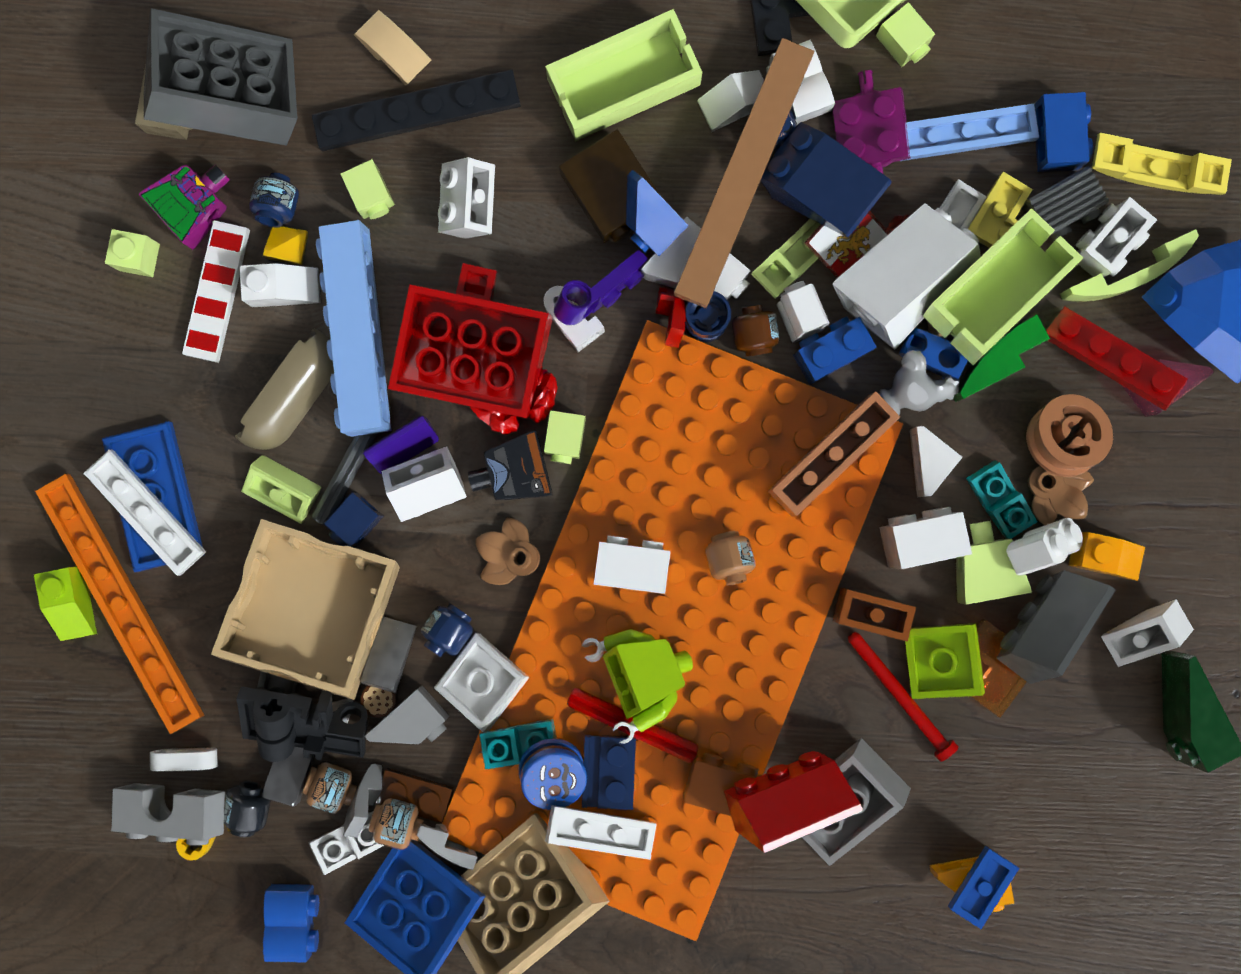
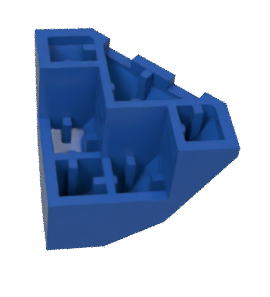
M1241 240L1203 250L1166 273L1142 296L1163 321L1193 349L1237 384L1241 382Z

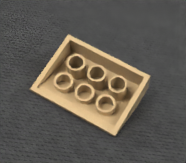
M533 814L475 863L473 870L468 869L461 875V877L486 896L458 939V943L477 974H522L610 902L591 871L568 846L545 842L548 825L538 814Z

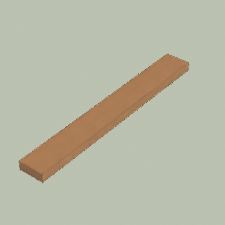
M782 38L675 289L674 296L707 309L810 65L814 50Z

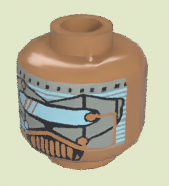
M729 531L713 536L711 538L712 543L705 549L712 577L717 580H725L726 585H735L747 581L746 574L753 571L756 567L749 539L745 536H739L738 531Z
M322 762L317 768L311 767L301 793L306 795L308 805L335 814L340 811L343 804L350 806L357 786L351 784L353 778L351 771Z
M388 798L382 805H376L371 818L369 832L373 833L374 841L377 844L404 850L409 846L411 840H419L416 834L419 825L423 824L424 820L418 819L419 812L416 805Z

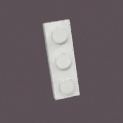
M552 805L545 842L650 860L657 824L650 821Z

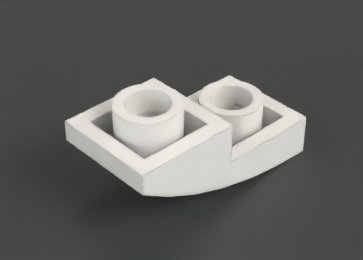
M374 811L368 813V819L357 838L343 836L344 825L308 842L323 875L384 846L377 844L374 841L373 833L369 832Z

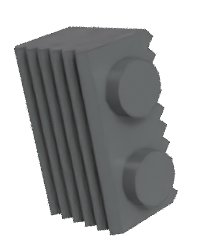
M1087 166L1025 201L1022 210L1026 214L1032 208L1055 230L1051 234L1054 242L1059 236L1063 237L1072 232L1070 225L1076 221L1081 220L1084 225L1102 215L1100 208L1109 202V198L1106 196L1105 191L1102 190L1098 179L1095 178L1092 168Z

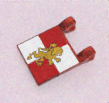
M869 211L849 238L820 224L804 243L838 278L905 221L909 215H896L890 221L888 227L885 228L874 214Z

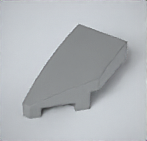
M371 764L363 776L348 807L343 836L357 838L368 819V805L373 806L382 791V765Z
M425 824L419 825L416 835L431 850L461 867L470 870L474 869L477 860L476 852L447 840L449 832L445 825L436 824L435 828Z

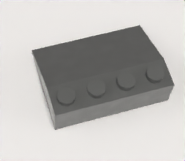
M151 8L144 80V120L287 146L297 122L292 39Z

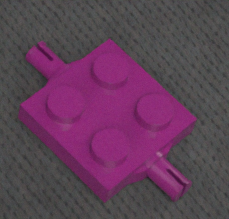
M865 70V74L863 71L858 73L860 93L850 98L835 101L833 114L836 141L883 174V167L896 161L911 159L904 95L901 87L884 91L874 90L873 71Z

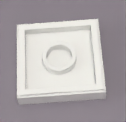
M475 633L434 688L482 732H488L530 677L479 633Z

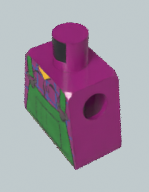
M186 164L142 190L139 195L176 237L193 250L210 231L213 221H218L226 211L227 206L216 195V192L229 182L230 179L216 164L201 177Z

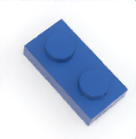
M985 846L951 899L948 907L956 914L982 929L1020 868Z

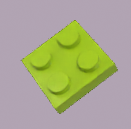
M976 623L911 628L908 642L905 641L912 699L982 696L985 694Z

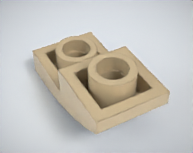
M380 10L354 34L378 61L381 59L404 85L409 84L431 61L426 53Z

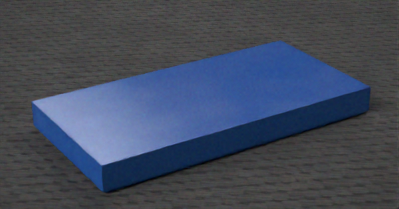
M168 421L102 438L105 453L108 450H114L203 547L173 422ZM120 514L133 571L141 572L167 565Z

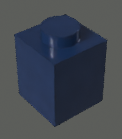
M352 492L325 522V525L331 530L328 535L338 545L357 547L384 515L359 493Z

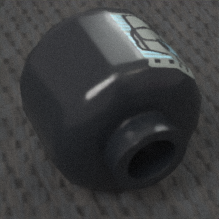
M243 781L240 785L233 786L227 790L225 795L224 826L232 835L250 837L265 827L271 800L262 797L263 789L259 783Z

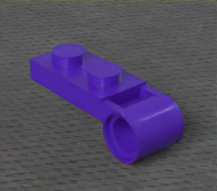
M637 250L592 288L579 280L567 282L554 305L556 318L563 324L576 325L589 314L595 313L603 305L606 308L611 307L621 296V290L626 286L632 289L642 280L645 274L641 269L647 263L648 258L640 250ZM568 300L574 301L578 306L571 304Z

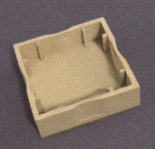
M261 519L244 564L239 590L228 607L211 655L355 700L365 664L380 627L400 567L395 560L350 546L325 543L308 533Z

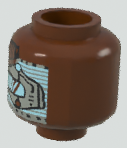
M762 304L743 307V315H738L732 320L736 349L745 351V356L772 353V347L776 346L780 341L776 314L772 311H763Z

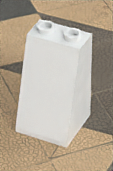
M926 203L833 283L844 309L855 318L860 317L867 328L894 350L924 319L923 315L929 306L981 257L978 244L979 239L973 232L967 228L960 230L952 224L953 220L944 210L940 208L933 210Z

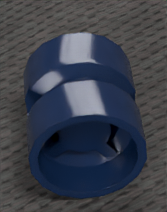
M714 291L707 309L689 302L685 310V329L693 339L698 341L711 342L717 340L723 335L731 319V308L728 300L722 294Z

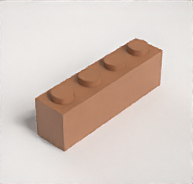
M876 391L871 393L768 490V493L791 517L799 515L884 434L900 416Z

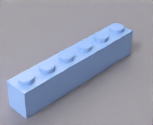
M360 220L319 226L320 238L316 239V250L323 264V272L320 273L319 279L322 291L326 293L327 306L323 307V316L326 325L330 329L331 340L327 341V352L330 360H333L334 374H331L330 383L333 393L337 395L338 408L334 410L335 424L341 433L351 437L392 431L370 230Z

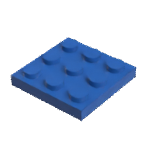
M411 840L409 846L404 850L391 849L346 919L345 924L404 974H437L486 896L419 842Z

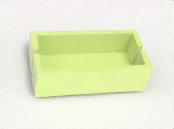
M674 9L545 66L547 80L559 106L562 107L563 115L575 141L700 86L702 70L690 44L686 45L687 37Z
M1032 208L929 306L923 315L944 338L949 334L954 337L951 344L972 365L988 352L1084 258L1061 236L1044 251L1041 246L1055 230Z

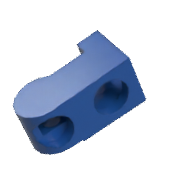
M914 328L906 337L899 351L901 357L911 350L920 351L926 358V369L942 376V379L951 376L952 379L958 380L968 361L950 341L918 328Z

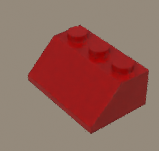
M817 751L804 753L799 756L798 761L788 765L772 766L767 770L766 774L759 777L741 779L734 784L735 787L724 791L735 831L764 853L863 811L861 803L835 760Z

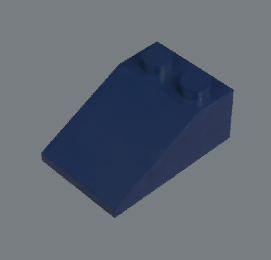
M802 122L797 125L793 133L770 159L761 178L762 184L772 199L849 238L892 183L888 177L829 135Z

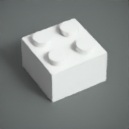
M951 507L922 511L923 518L920 519L916 518V514L889 518V525L879 527L888 568L905 569L972 554L963 512L952 513Z

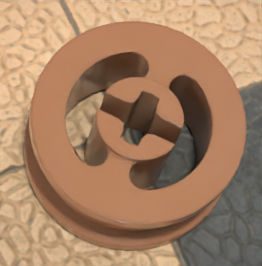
M1068 394L1051 400L1031 418L1027 427L1026 440L1032 457L1043 469L1057 476L1074 477L1088 471L1108 455L1113 443V429L1108 416L1098 404L1084 396ZM1076 424L1080 425L1081 428L1068 439L1069 443L1060 448L1057 444L1070 434L1072 427Z

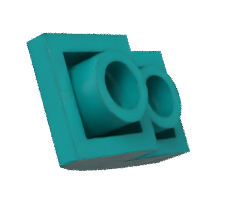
M994 460L966 478L985 511L1005 539H1012L1037 523L1022 493L1015 490L1000 462Z
M553 719L501 728L479 734L485 769L520 764L522 755L530 746L545 739H557Z

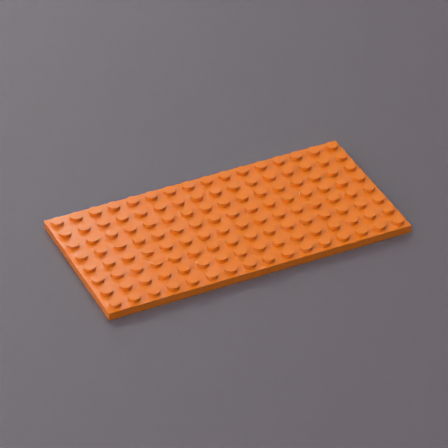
M647 320L509 658L530 678L489 731L553 719L557 739L573 744L581 753L583 762L585 734L592 736H630L617 729L613 731V727L569 707L567 700L572 690L579 688L623 709L603 656L596 662L587 661L585 658L588 655L595 654L598 649L597 646L583 647L582 644L588 638H594L601 642L604 641L606 636L633 629L652 635L655 640L666 639L669 641L674 654L687 651L693 661L692 670L682 673L685 686L676 691L677 702L667 717L655 725L698 745L696 756L703 757L704 753L714 754L725 759L723 764L737 767L738 763H745L758 768V774L763 775L904 423L896 421L799 515L791 517L768 493V490L858 405L684 334L678 348L666 346L667 328ZM729 531H738L739 536H745L749 539L756 563L755 569L746 574L747 581L735 585H726L725 580H717L712 577L705 553L706 547L712 543L711 538L713 536ZM608 535L629 538L628 545L642 547L643 540L664 543L663 550L670 551L665 594L594 585L599 542H607ZM479 734L442 824L446 826L449 832L447 840L486 855L533 814H538L548 825L551 810L538 808L526 799L521 788L518 771L519 764L485 769ZM636 738L633 810L602 809L598 807L582 808V795L574 803L567 806V808L656 823L651 859L569 847V849L591 871L610 901L606 905L697 941L739 833L735 831L731 816L684 802L683 794L692 763L685 762Z

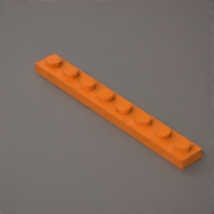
M64 474L36 490L38 498L169 734L203 717L202 709L71 474Z

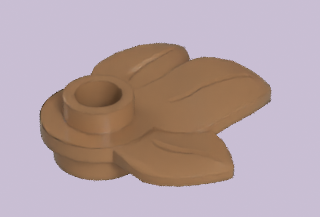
M1041 466L1033 469L1028 478V486L1034 495L1031 509L1035 518L1043 525L1053 523L1058 514L1071 519L1086 518L1088 503L1082 490L1093 483L1094 479L1091 474L1086 471L1074 477H1061L1049 473ZM1046 475L1052 479L1050 488H1045L1042 485V479Z
M507 517L502 526V533L486 532L476 539L478 552L484 560L488 561L481 573V579L487 583L495 585L508 584L517 575L527 576L532 574L539 565L540 555L537 548L529 543L528 529L522 522ZM521 552L526 556V560L522 565L517 562V556Z

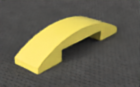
M1099 133L1096 139L1092 169L1120 180L1149 187L1189 193L1223 195L1227 192L1232 159L1203 153L1189 156L1133 144V139Z

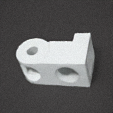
M554 286L545 293L544 306L547 313L552 316V320L577 352H580L605 332L604 326L596 316L589 321L583 319L576 325L561 323L554 314V305L563 286ZM568 300L571 304L575 305L574 301Z

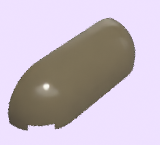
M314 328L311 330L310 337L305 343L299 340L244 414L240 422L245 427L235 435L236 440L252 449L269 450L280 446L291 436L330 382L331 374H334L333 360H330L327 352V341L330 340L327 335Z

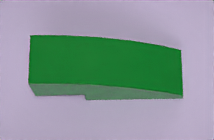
M1037 314L1010 329L988 352L969 368L958 385V394H955L953 397L955 402L965 399L1025 368L1019 355L1050 339Z

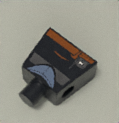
M536 430L485 451L484 457L487 467L468 472L472 491L492 487L494 498L497 501L553 496Z

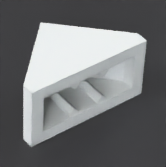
M759 70L730 74L697 100L712 132L751 113L750 111L764 82Z
M924 426L910 429L918 498L932 496L962 459V456Z

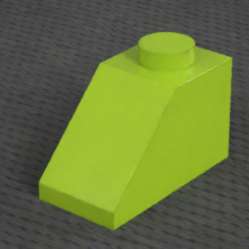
M77 567L34 574L40 610L60 641L97 634L89 588Z

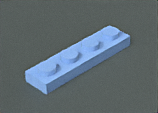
M1034 104L907 122L911 159L1033 142L1039 138Z

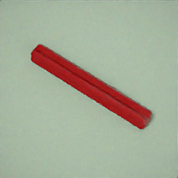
M574 688L567 700L569 707L613 728L619 722L630 723L633 721V717L626 719L623 709L579 688ZM657 725L643 732L638 730L634 733V738L688 763H692L698 753V745ZM620 726L617 729L630 735V730L626 726Z

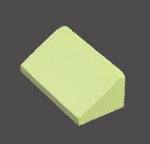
M262 455L250 465L241 492L302 524L319 495L321 486Z

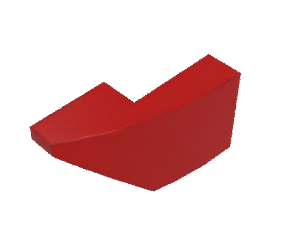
M660 286L655 313L669 316L665 345L678 348L685 331L684 299L674 296V290Z

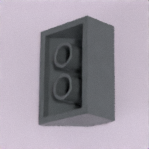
M1065 570L1051 576L1049 574L1046 575L1036 586L1035 591L1038 594L1033 602L1027 603L1018 614L1020 622L1015 630H1010L1000 642L1002 650L996 659L1029 684L1062 676L1114 594L1115 589L1113 587Z

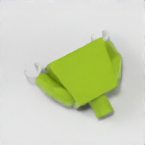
M633 629L606 636L604 641L601 642L594 638H588L582 644L583 647L597 646V652L586 656V660L596 662L603 656L626 719L633 717L632 722L622 721L613 728V731L620 726L629 728V738L619 742L623 744L631 741L636 731L643 732L667 717L677 702L676 691L685 686L682 673L691 671L693 668L692 658L687 651L674 654L669 641L666 639L655 640L652 635Z

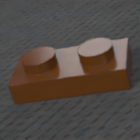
M387 768L382 779V791L375 804L382 805L388 798L411 803L417 806L419 817L442 823L454 787Z

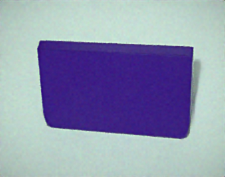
M420 415L364 450L363 454L374 468L382 474L381 471L402 464L439 441V436L429 420Z

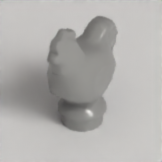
M911 350L903 356L901 360L902 367L894 376L892 388L890 390L880 389V393H878L900 415L901 408L920 412L927 410L937 402H943L946 399L953 400L954 395L959 392V381L952 379L951 376H947L943 380L931 379L926 373L925 356L920 351Z

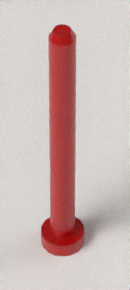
M857 632L851 633L848 636V642L936 748L934 756L939 762L951 757L959 748L953 739L949 741L945 739L864 638Z

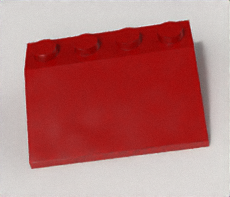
M409 284L388 389L528 418L553 318L546 312Z

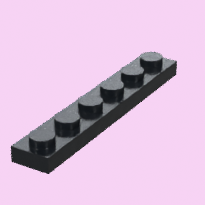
M508 70L312 114L319 149L327 151L521 107L513 70Z

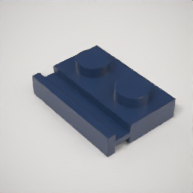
M585 734L584 766L587 773V784L582 794V808L598 807L602 809L633 810L636 738L633 737L631 741L623 744L619 742L629 738V736H592Z

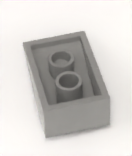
M862 738L842 753L835 762L861 803L863 811L802 837L829 866L903 809L911 790Z

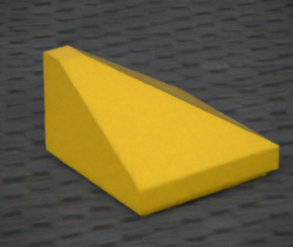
M282 226L278 228L272 227L263 256L268 260L302 265L308 231Z

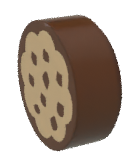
M367 686L361 695V705L366 708L367 714L372 717L379 718L388 715L397 704V693L372 686Z

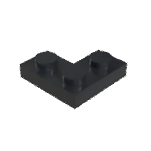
M750 0L758 56L776 53L782 38L792 42L789 18L810 16L796 0Z

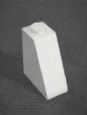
M686 217L684 221L689 226L660 256L655 253L641 269L645 274L643 278L651 282L676 288L701 228ZM729 254L714 291L722 294L727 300L731 296L737 299L750 284L745 280L750 270L732 254Z

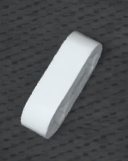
M217 748L161 749L150 752L151 771L206 770L218 766Z

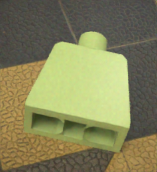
M991 521L970 524L973 544L970 545L972 554L956 558L957 602L967 605L1032 593L1027 576L1016 574L1007 555V547L1013 540H994Z

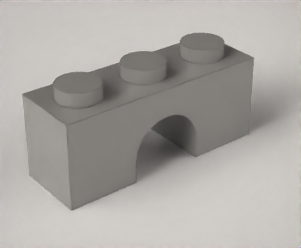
M133 783L113 788L111 831L126 833V838L142 839L150 835L156 836V841L174 842L178 839H187L186 844L196 846L206 845L209 843V839L224 834L225 791L191 789L173 794V809L170 812L164 799L165 786Z

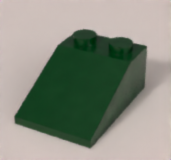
M1170 650L1163 652V731L1168 739L1166 747L1174 760L1206 773L1240 757L1241 742L1196 656Z

